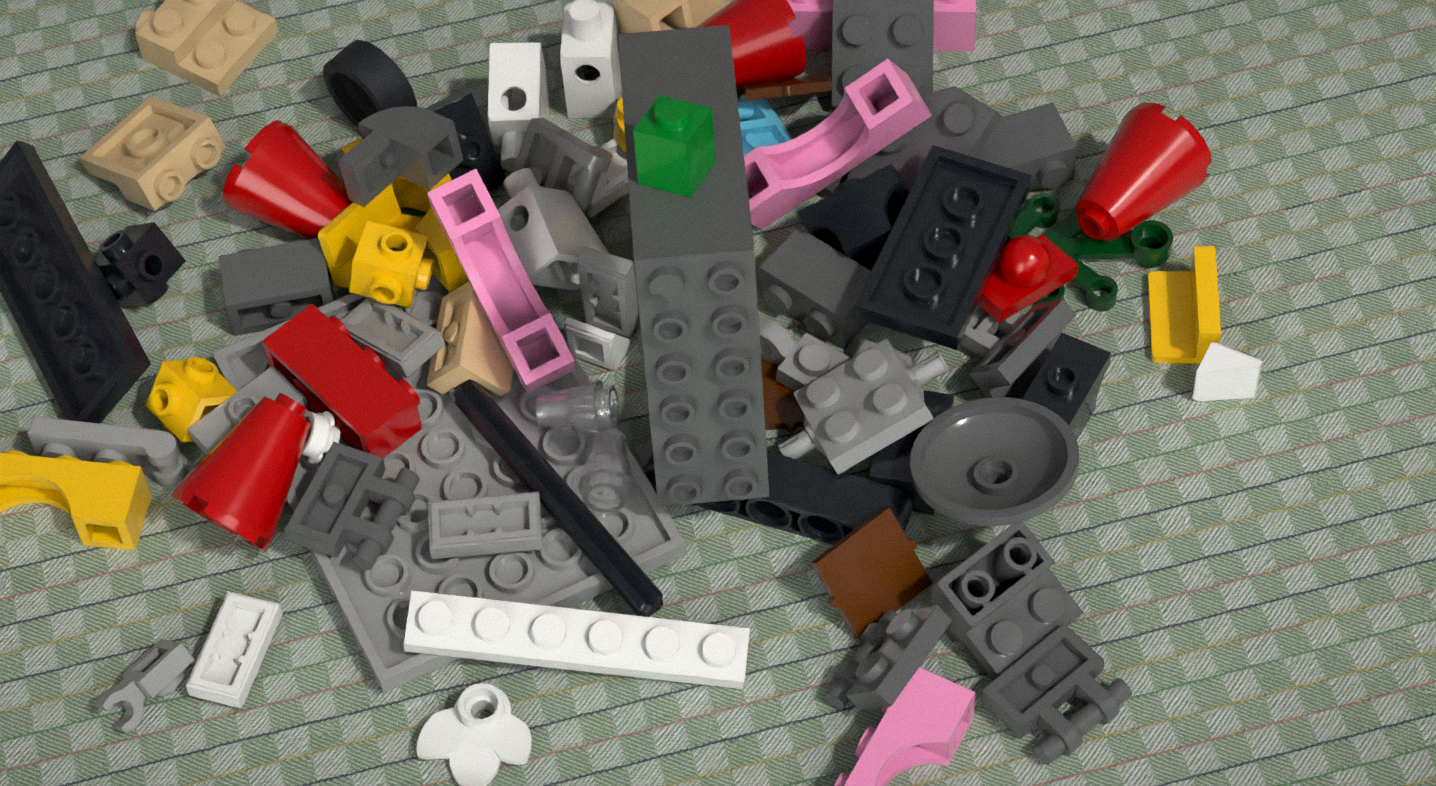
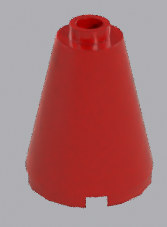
M733 0L697 26L729 25L736 88L746 87L751 84L792 79L805 71V43L802 35L793 38L788 22L795 20L796 17L787 0Z
M1141 103L1130 109L1123 117L1076 204L1075 212L1078 224L1086 235L1093 239L1113 241L1193 192L1208 179L1210 173H1207V167L1212 162L1211 153L1204 138L1191 122L1181 115L1174 121L1161 113L1166 107L1158 103Z
M275 120L265 126L244 148L252 155L243 169L234 163L225 182L222 199L224 203L236 212L308 240L318 238L319 231L353 203V201L349 200L345 184L294 127L280 120Z
M279 393L275 400L264 396L176 485L171 497L183 502L184 506L230 534H239L249 540L248 544L266 552L273 541L311 428V424L303 418L308 409L282 393Z

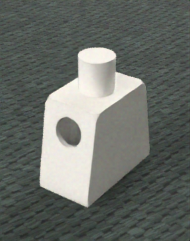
M576 0L564 7L560 62L568 119L614 118L617 101L620 97L621 84L618 34L620 32L615 9L610 2L597 3L594 0ZM587 65L598 69L600 75L597 79L585 81L584 74H588Z
M541 42L490 43L488 124L495 152L501 155V167L513 172L531 118H545L548 120L550 88Z
M523 168L513 172L503 182L511 199L501 206L498 212L533 285L576 291L580 288L577 259L584 246L608 253V251L569 192L540 186L530 168Z

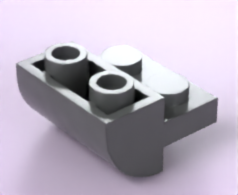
M1023 521L1009 526L935 583L930 590L932 606L938 605L953 620L945 630L947 636L953 643L960 639L992 681L1063 623L1068 626L1084 613L1049 569L1055 564V561Z

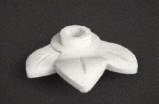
M479 683L465 689L457 699L455 707L431 715L419 734L416 752L417 756L421 759L449 758L450 769L459 786H486L498 773L501 761L515 765L528 762L532 749V737L527 724L512 715L510 701L506 694L490 684ZM487 709L493 712L491 716L484 719L474 718V715L480 710Z

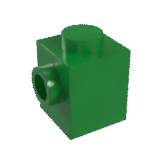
M659 94L633 129L638 184L692 198L716 163L713 109Z

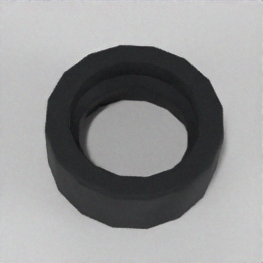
M356 39L324 65L323 78L329 93L341 111L358 128V123L379 111L401 106L417 107L413 88L405 74L387 54L368 41Z

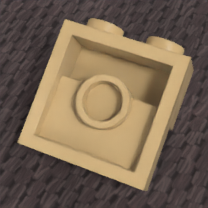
M165 0L156 11L145 10L138 18L135 28V36L143 60L219 97L222 96L279 32L275 18L237 0Z
M150 96L86 151L79 160L88 174L116 184L125 200L156 211L159 207L178 199L184 192L185 184L194 176L213 168L220 160L221 152L227 147L209 116Z

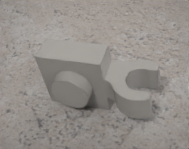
M766 319L759 328L761 359L779 366L777 368L776 381L793 391L801 389L851 359L849 356L808 333H805L799 342L796 343L789 333L775 321Z
M160 639L120 676L123 680L122 682L99 696L95 705L101 710L108 711L117 702L123 701L126 707L125 715L115 723L114 727L117 731L123 733L130 732L140 724L143 718V703L146 697L163 696L176 688L185 676L182 671L195 659L181 643Z

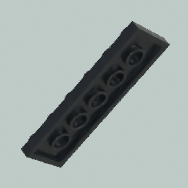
M17 140L0 161V292L66 420L100 424L147 370L151 362L34 146Z

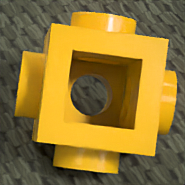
M367 220L353 257L349 292L373 298L383 304H396L411 308L417 289L427 290L432 276L434 260L426 258L429 236L415 233L407 228L392 227Z
M190 357L185 360L163 361L145 406L162 422L163 427L168 432L174 434L182 443L192 442L193 440L187 428L235 394L237 390L218 372V368L212 362L204 358Z

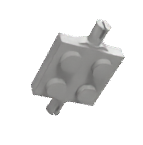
M886 338L795 391L793 394L804 413V426L806 429L777 445L783 456L798 459L817 448L819 452L827 456L837 474H840L933 420V416L924 403V390L921 386L945 372H949L950 369L939 350L910 367L908 363L897 357Z

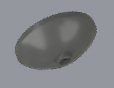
M1010 397L976 399L956 405L942 412L931 420L919 433L913 444L910 456L912 480L921 498L931 508L948 518L980 526L1015 524L1036 517L1049 510L1061 501L1072 488L1077 478L1080 463L1077 439L1070 426L1059 415L1040 404Z

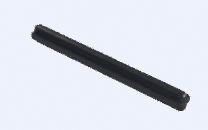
M468 380L463 386L457 387L453 393L455 405L531 492H539L543 507L638 616L650 617L654 612L659 611L664 604L662 592L485 389L472 380Z

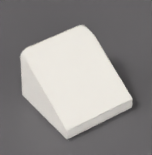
M569 317L564 322L566 341L575 357L610 370L617 369L630 346V339Z
M1211 342L1196 372L1192 399L1196 401L1254 398L1258 388L1263 361L1219 343Z

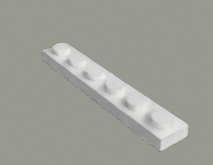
M411 591L404 637V651L743 689L750 628Z

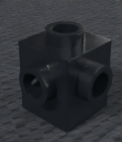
M155 222L130 225L124 230L113 233L100 245L99 251L101 254L95 260L120 306L143 303L144 305L154 303L167 292L169 288L167 281L186 262Z

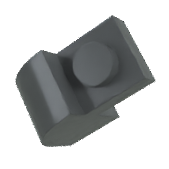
M401 106L379 111L358 123L363 140L338 161L349 200L365 207L398 177H402L430 190L464 159L453 120L424 108Z

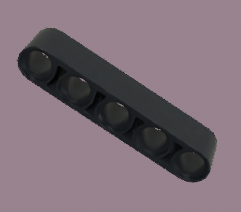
M767 451L769 497L691 504L831 545L836 544L883 507H890L900 527L905 532L914 509V502L911 497L896 487L844 472L837 474L833 469ZM652 453L643 474L646 475L657 493Z

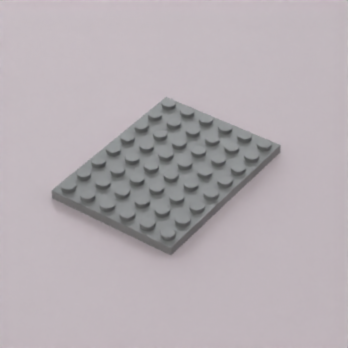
M432 274L427 290L417 289L411 308L396 304L391 305L436 329L441 300L451 292ZM351 293L318 307V309L328 318L334 315L342 320L368 297ZM288 321L212 352L219 373L237 391L270 368L262 340ZM568 344L567 346L575 359V370L529 394L526 393L515 370L513 371L511 389L503 396H499L483 387L645 574L687 555L686 542L665 507L658 506L657 493L646 475L643 474L642 468ZM431 357L408 378L385 366L386 372L396 381L400 378L405 379L418 394L421 403L417 407L422 429L383 459L386 468L382 476L383 479L394 482L399 471L403 468L412 470L420 478L413 492L415 501L409 513L400 516L391 532L394 540L385 555L378 556L371 570H364L356 566L352 561V557L359 546L358 543L347 540L338 558L310 549L383 693L460 659L459 657L404 651V637L411 591L571 608L613 589V586L542 504L543 549L432 559L429 545L428 502L529 493L531 491L455 405L453 393L457 387L463 386L467 381L445 394H441L426 385ZM340 437L339 444H343V445L349 446V445ZM301 455L286 499V504L292 515L325 456L319 463L313 464L308 462L307 456ZM369 500L360 518L372 522L381 505Z

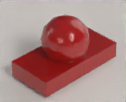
M1043 234L1036 238L1030 235L1013 237L1003 246L1000 257L978 305L998 323H1001L1076 278L1079 264Z

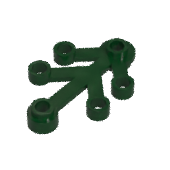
M1048 193L1033 195L1028 202V207L1019 213L1007 241L1016 236L1028 235L1035 227L1049 228L1053 226L1058 220L1059 202L1056 197ZM1046 208L1049 209L1050 212L1039 213L1036 211V209ZM1075 210L1045 235L1079 264L1076 278L1072 279L1071 282L1085 291V302L1088 307L1099 312L1108 311L1115 306L1118 292L1117 283L1108 276L1097 274L1079 259L1134 258L1142 267L1156 268L1169 259L1173 244L1171 229L1164 223L1155 220H1147L1136 226L1132 230L1131 237H1118L1113 241H1104L1091 237L1076 238L1083 231L1078 224ZM1064 285L1053 291L1056 296L1050 298L1044 296L1033 304L1063 299L1065 294ZM1103 290L1109 293V295L1102 297L1095 295L1093 292Z

